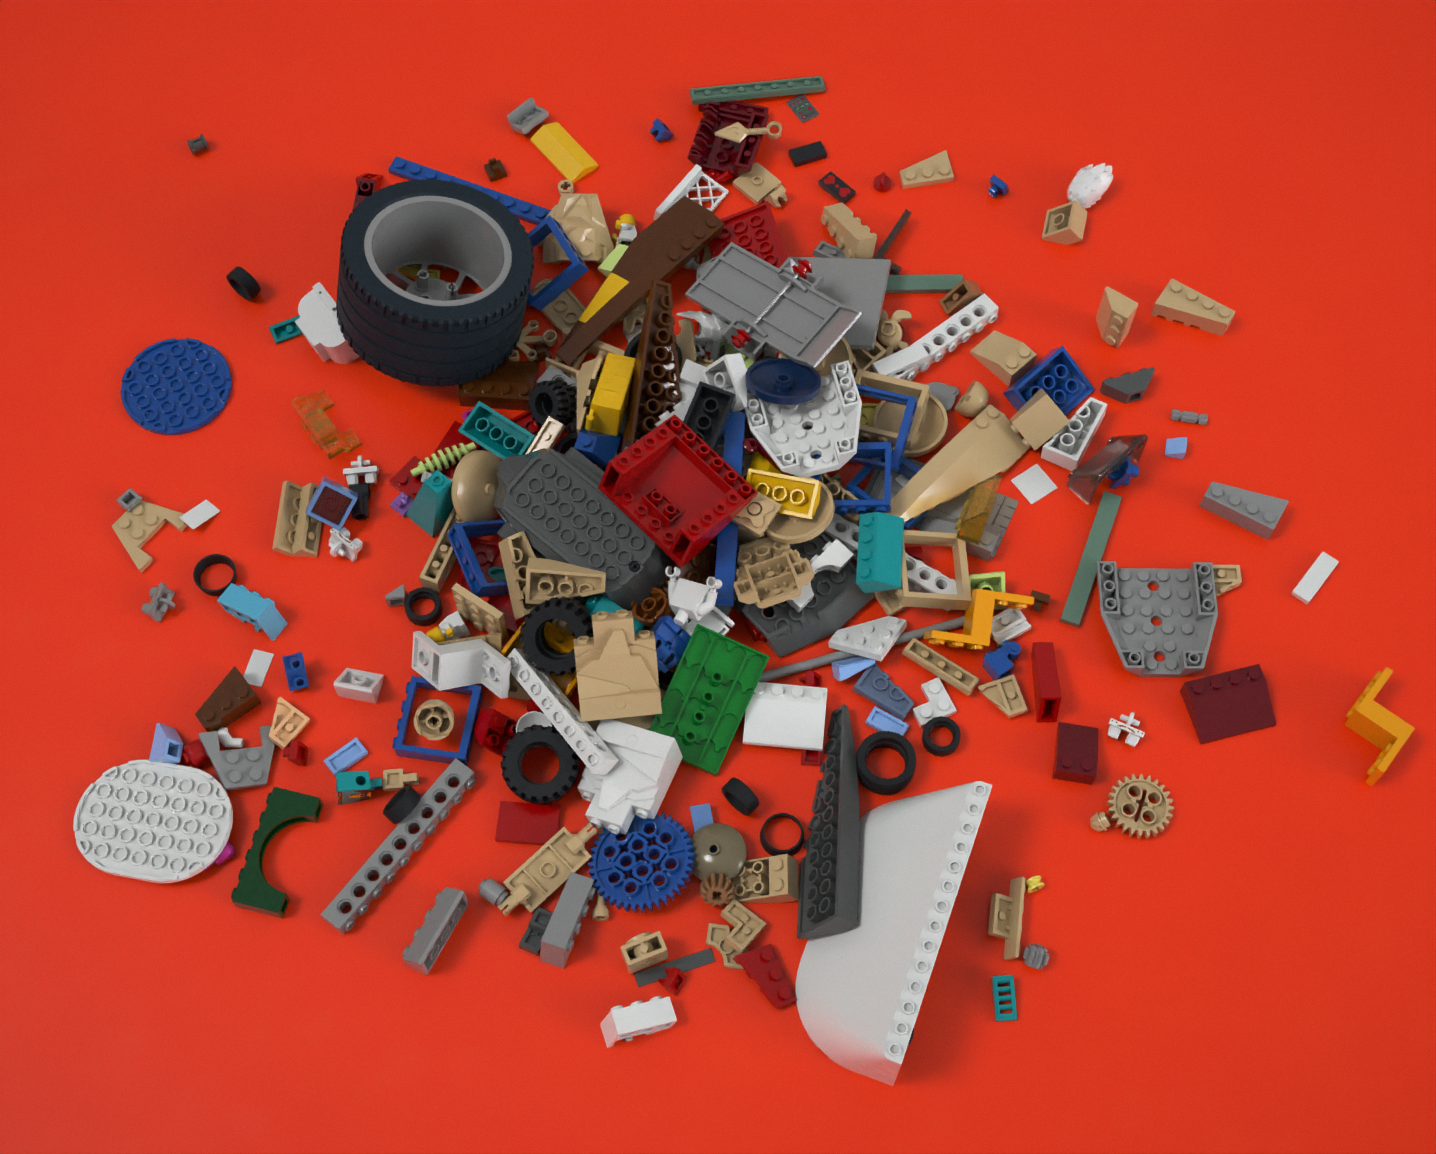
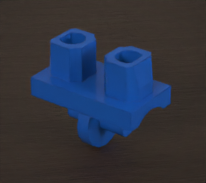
M1125 457L1117 465L1110 463L1105 467L1106 477L1112 479L1110 488L1116 489L1119 485L1127 486L1130 483V477L1136 478L1139 475V466L1131 464V458Z
M302 652L282 656L289 691L309 687Z

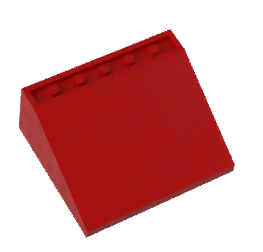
M675 414L611 459L598 486L599 490L680 567H683L693 559L758 494L746 480Z

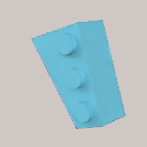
M231 583L217 599L226 612L244 623L247 621L255 625L254 629L258 632L261 629L264 630L272 641L277 638L288 624L274 607L276 604L267 597L264 599L255 591L251 593L243 585L237 586Z

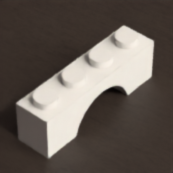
M836 539L833 543L829 541L822 548L824 552L820 556L816 554L809 562L814 575L824 570L839 573L851 561L854 554ZM811 582L801 587L802 594L799 597L786 601L798 613L814 596Z

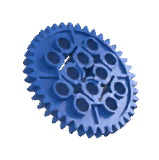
M658 812L654 819L648 817L643 819L635 816L626 835L622 833L614 834L608 831V829L603 828L605 834H598L601 840H594L596 847L590 849L593 854L590 858L592 862L588 863L591 869L588 872L591 879H594L593 886L598 894L603 896L605 902L609 901L612 907L616 904L618 910L624 906L626 912L632 908V911L636 913L638 908H640L641 912L644 913L646 907L651 912L654 905L660 909L661 902L667 906L668 898L673 901L675 900L674 893L681 895L679 888L686 889L684 881L690 882L688 875L693 874V870L690 867L695 866L693 861L695 855L692 853L695 850L693 845H691L693 843L691 838H689L688 832L685 831L683 825H679L677 820L673 822L672 816L666 819L665 813L659 816ZM653 829H654V832H653V833L647 834V832H648L649 830H653ZM626 836L625 840L619 841L621 837ZM666 839H671L670 842L663 843ZM638 846H643L640 850H635ZM610 853H615L612 857H607ZM655 855H660L657 859L652 860ZM631 862L629 866L624 867L625 863ZM671 865H676L675 868H673V869H668L669 866H671ZM642 872H648L645 876H640ZM619 878L617 883H612L614 879ZM665 881L663 885L656 886L658 882ZM636 888L634 892L628 893L630 889Z

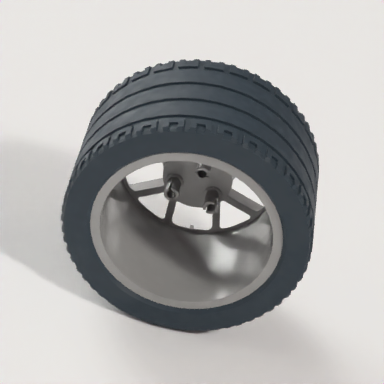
M429 179L412 180L389 185L372 193L364 201H361L358 207L353 209V213H350L341 236L336 315L344 339L348 341V345L368 365L391 378L410 384L431 387L461 385L478 380L495 371L497 367L503 365V362L507 361L508 356L512 355L522 331L534 267L533 247L524 226L520 224L519 219L506 206L493 197L475 188L455 182ZM410 265H422L421 270L417 273V280L414 282L396 269ZM434 265L443 267V269L448 268L459 272V276L451 286V283L443 280L429 278L427 267ZM466 278L474 280L483 290L477 294L459 295Z

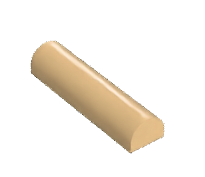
M914 637L902 652V655L967 696L973 692L979 681V678Z

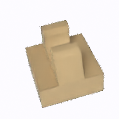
M781 185L767 195L764 201H768L776 209L779 208L781 205L778 199L782 203L788 200L785 194L786 189Z

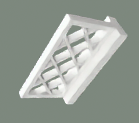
M696 164L655 210L654 220L659 218L683 196L688 197V193L691 191H697L698 198L689 199L699 202L701 206L702 202L711 201V207L706 209L713 212L728 195L729 191L703 173L702 167ZM702 178L707 182L708 186L699 187L698 181ZM709 190L710 197L700 196V191ZM712 190H719L722 193L721 196L713 197Z

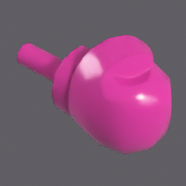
M227 841L220 855L204 870L206 871L214 863L220 865L228 858L234 857V846Z

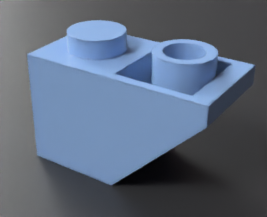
M157 723L149 761L172 764L180 763L183 742L175 728Z

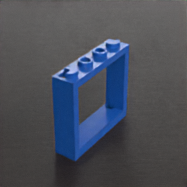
M550 215L528 233V239L532 243L531 246L534 248L550 233H553L572 264L536 295L533 294L531 289L529 290L527 304L530 307L534 306L539 311L589 271L560 223Z
M856 384L861 396L906 406L892 455V472L898 474L917 408V398ZM851 458L848 461L885 471V462L868 458Z
M859 442L857 453L852 457H885L884 499L834 500V513L838 515H847L848 513L860 515L872 512L891 513V442ZM814 455V459L821 457L820 455ZM820 474L814 475L813 478L820 481Z
M885 457L872 458V460L885 462ZM903 457L898 474L910 480L921 468ZM865 466L846 485L845 490H848L859 500L874 499L857 486L875 468ZM926 510L915 519L907 520L904 524V530H912L929 511Z
M504 520L454 523L447 533L471 592L478 597L504 595L509 593L507 581L487 583L468 538L498 535L497 532L505 524Z
M412 676L411 681L406 685L407 698L406 701L403 700L402 718L398 719L397 722L398 735L393 739L392 748H394L396 755L451 764L456 758L468 766L475 734L473 729L483 698L482 686L469 685L441 690L471 695L460 748L457 753L404 745L417 688L438 690L423 677Z

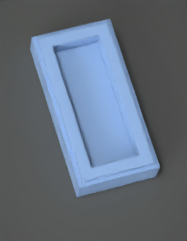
M874 706L865 721L867 726L878 732L892 731L902 736L905 735L909 728V724Z
M356 737L323 761L336 777V772L346 771L367 756L368 751Z

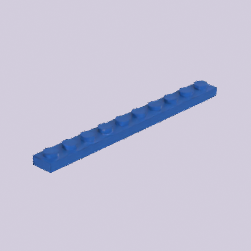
M397 156L388 168L390 174L410 181L425 179L443 180L475 188L502 203L516 218L535 225L540 224L551 211Z

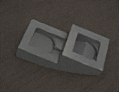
M537 907L529 921L528 929L519 943V948L538 956L541 950V939L551 919L552 912Z

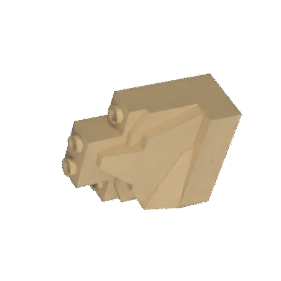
M625 609L617 610L614 613L600 611L591 615L593 637L580 636L577 639H573L581 722L662 714L654 631L641 630L638 633H634L632 611Z

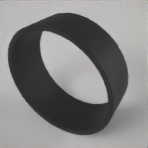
M212 554L204 557L197 563L193 572V578L196 585L204 593L211 596H220L231 583H236V568L229 557L221 554ZM222 563L228 565L234 571L231 581L221 589L207 590L201 586V575L210 565Z
M777 813L769 817L764 823L760 832V842L764 850L771 856L783 854L793 856L803 846L804 831L797 818L787 813ZM776 818L793 820L801 829L798 843L787 850L773 848L765 839L764 829L766 824Z

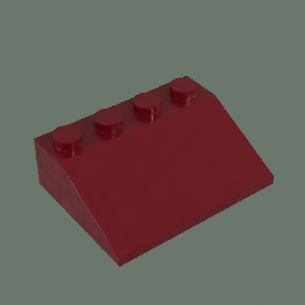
M1259 664L1187 681L1180 690L1200 744L1276 725L1267 682Z

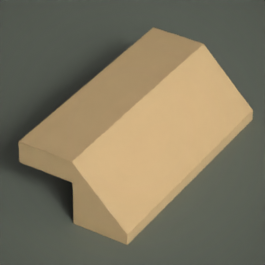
M288 480L283 482L272 550L287 556H317L322 522L305 513L306 507L318 485L311 482L302 487Z

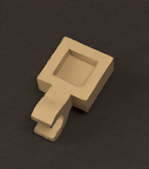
M404 769L383 770V790L385 792L400 791L405 787V784L411 786L419 785L420 777H417V773L405 774Z

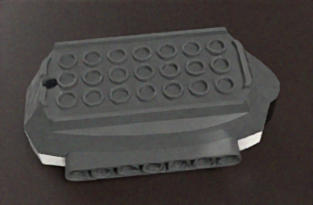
M571 447L564 455L553 449L543 448L525 455L508 456L502 460L497 469L499 483L494 507L505 521V524L497 532L503 540L524 531L536 558L551 559L606 572L605 592L593 595H603L628 611H632V602L641 605L646 598L650 597L653 591L652 587L660 589V586L668 579L669 576L666 575L665 570L667 566H671L673 569L674 560L598 489L604 472L575 448ZM592 595L584 597L576 596L573 598L580 601L582 605L586 606V601Z

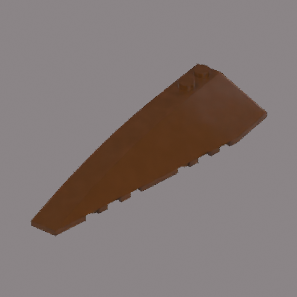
M656 279L652 280L644 315L621 452H623L625 447H630L657 427L655 423L660 421L659 416L666 411H669V413L673 412V406L681 402L682 392L679 387L678 351H676L675 347L677 341L673 326L675 321L672 316L671 284Z

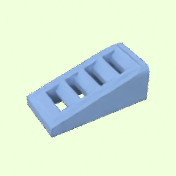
M858 656L831 663L833 677L838 681L845 680L875 664V660Z

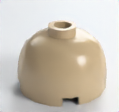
M976 380L973 381L967 388V392L964 396L962 395L956 404L955 410L965 417L977 416L989 406L987 404L989 393L986 387Z
M430 699L423 702L417 708L414 716V727L417 733L427 737L428 740L446 738L452 731L455 723L454 712L451 706L439 699Z

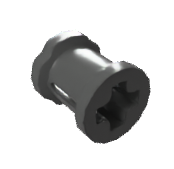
M203 134L191 141L187 140L193 155L204 148L209 149Z

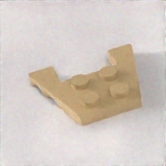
M141 500L112 525L113 530L141 573L154 561L141 548L166 522L182 532L188 526L179 518L184 513Z

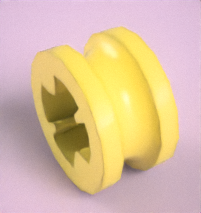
M1040 875L1025 881V886H1028V893L1035 892L1045 886L1044 882L1040 881Z

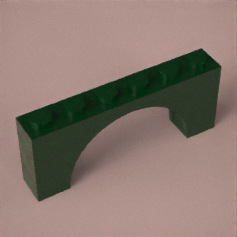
M274 787L272 793L270 792L267 796V807L260 815V826L253 834V845L246 853V864L239 872V883L237 888L233 889L231 899L238 908L283 919L290 899L286 893L276 890L267 883L263 873L265 850L273 837L284 828L301 822L317 823L324 804L318 797Z

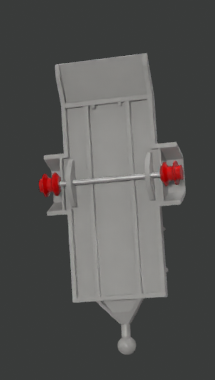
M730 242L720 255L700 265L696 263L693 257L683 266L685 269L697 271L696 282L685 293L686 297L700 305L702 310L706 309L720 317L724 323H730L721 334L736 351L753 361L758 358L764 351V346L767 345L798 364L816 368L863 314L857 308L841 304L819 292L817 289L823 284L824 276L820 275L816 279L808 275L807 272L812 273V265L805 259H799V265H797L789 257L780 268H777Z

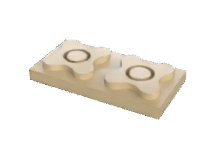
M758 492L756 497L732 522L761 538L781 509V504Z

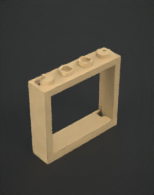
M858 369L855 376L856 384L919 399L905 450L911 451L929 398V385ZM860 424L858 438L862 441L891 442V446L895 447L898 433Z
M904 530L901 589H895L898 606L967 610L972 597L964 534ZM904 543L952 547L957 595L909 592Z

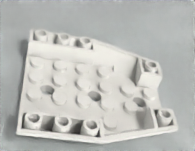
M849 360L831 364V375L821 377V387L818 395L804 403L793 405L770 403L754 396L747 389V407L744 409L750 431L781 471L800 478L839 470L857 453L862 401ZM805 426H812L810 430L803 429ZM814 455H820V456H821V457L818 458V459H813V458H812V456H814Z

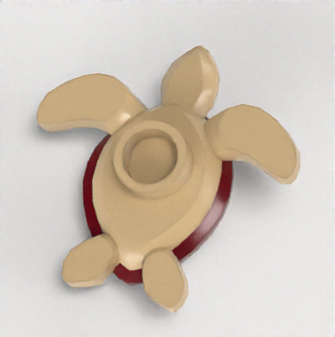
M882 309L876 340L887 350L886 357L894 354V352H898L900 349L903 350L909 347L904 342L905 331L900 323L901 320L912 319L911 313L906 310L895 311L891 319L888 318L889 316L885 310Z

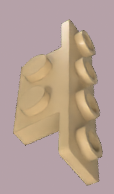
M1022 876L1010 881L1009 897L998 893L991 894L988 935L1005 939L1004 960L1007 961L1018 958L1021 950L1020 937L1022 932V914L1024 911V893L1026 891L1025 877Z

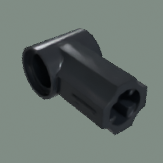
M369 483L349 484V489L358 493V499L352 508L353 519L362 521L369 518V499L371 498Z

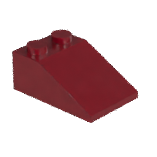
M1058 722L1052 779L1092 785L1097 774L1098 728Z

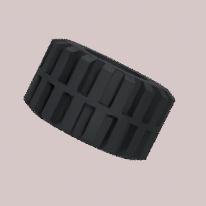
M562 380L542 381L531 389L532 394H529L530 401H528V406L530 405L529 413L532 414L531 418L536 420L535 423L542 427L548 416L565 426L572 422V418H575V411H577L575 391H572V387L567 385V382Z

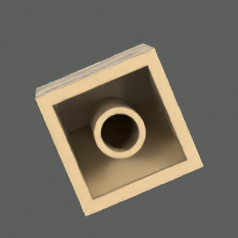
M1042 388L1009 419L1012 423L1010 426L1016 434L1021 433L1024 437L1022 439L1023 443L1028 449L1032 446L1034 450L1038 449L1070 422Z

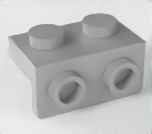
M530 97L506 117L513 131L525 135L536 125L542 123L549 114L546 109L538 107L534 99Z

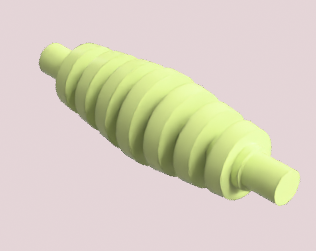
M474 442L467 445L459 443L460 448L453 445L451 446L452 452L449 447L444 448L445 455L441 449L438 450L439 457L437 458L436 454L433 453L431 454L432 461L426 457L424 458L425 464L422 461L418 462V466L410 470L412 476L423 474L424 471L428 470L430 473H434V467L442 471L441 464H443L445 469H448V461L453 466L456 464L454 458H457L458 462H460L462 459L461 455L465 456L470 451L476 449Z

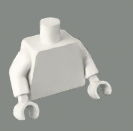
M666 567L665 573L670 577L668 581L669 605L676 615L673 619L675 624L683 626L687 619L699 621L705 614L714 609L718 594L716 589L721 588V580L709 577L706 581L707 585L682 578L676 580V577L681 573L680 569L674 567V573L672 574V567Z

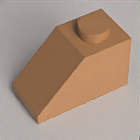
M963 279L939 303L946 315L949 316L959 312L983 295L976 282Z

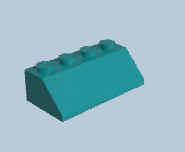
M478 401L458 430V432L502 460L512 455H525L536 437Z
M881 512L860 514L856 584L864 593L901 589L903 518Z

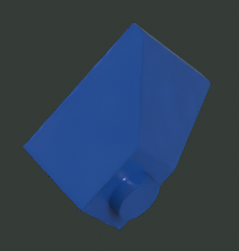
M583 428L579 432L574 448L592 463L607 467L609 461L616 456L622 435L613 436Z

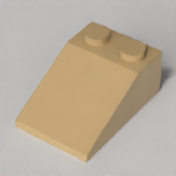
M996 330L970 350L972 356L1008 387L1034 366L1037 356L1023 342Z

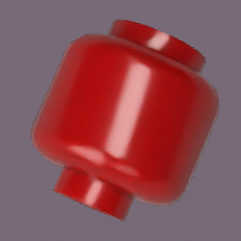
M199 739L184 746V753L181 755L186 765L190 764L193 768H198L211 761Z

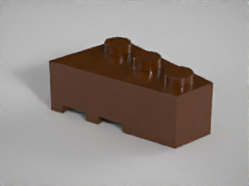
M234 666L195 715L207 732L218 731L221 727H227L261 704L245 678Z

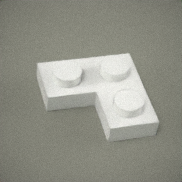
M939 677L921 684V689L928 702L912 709V713L920 728H923L934 717H948L956 713L957 710Z

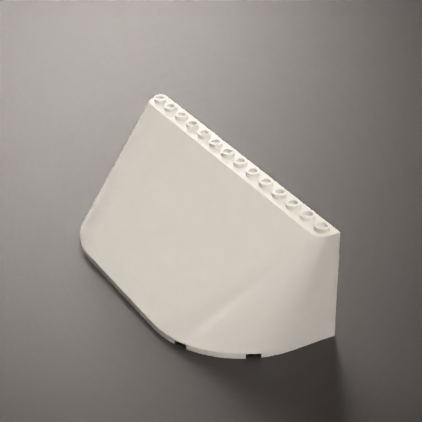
M975 781L891 801L876 807L859 820L857 925L843 933L808 938L798 967L795 984L796 1005L804 1029L813 1043L828 1058L840 1066L888 1085H894L993 785L982 781Z

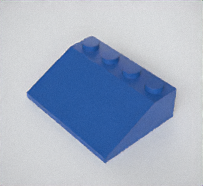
M1061 346L1051 350L1003 394L1018 411L1042 388L1066 416L1095 389L1066 349Z

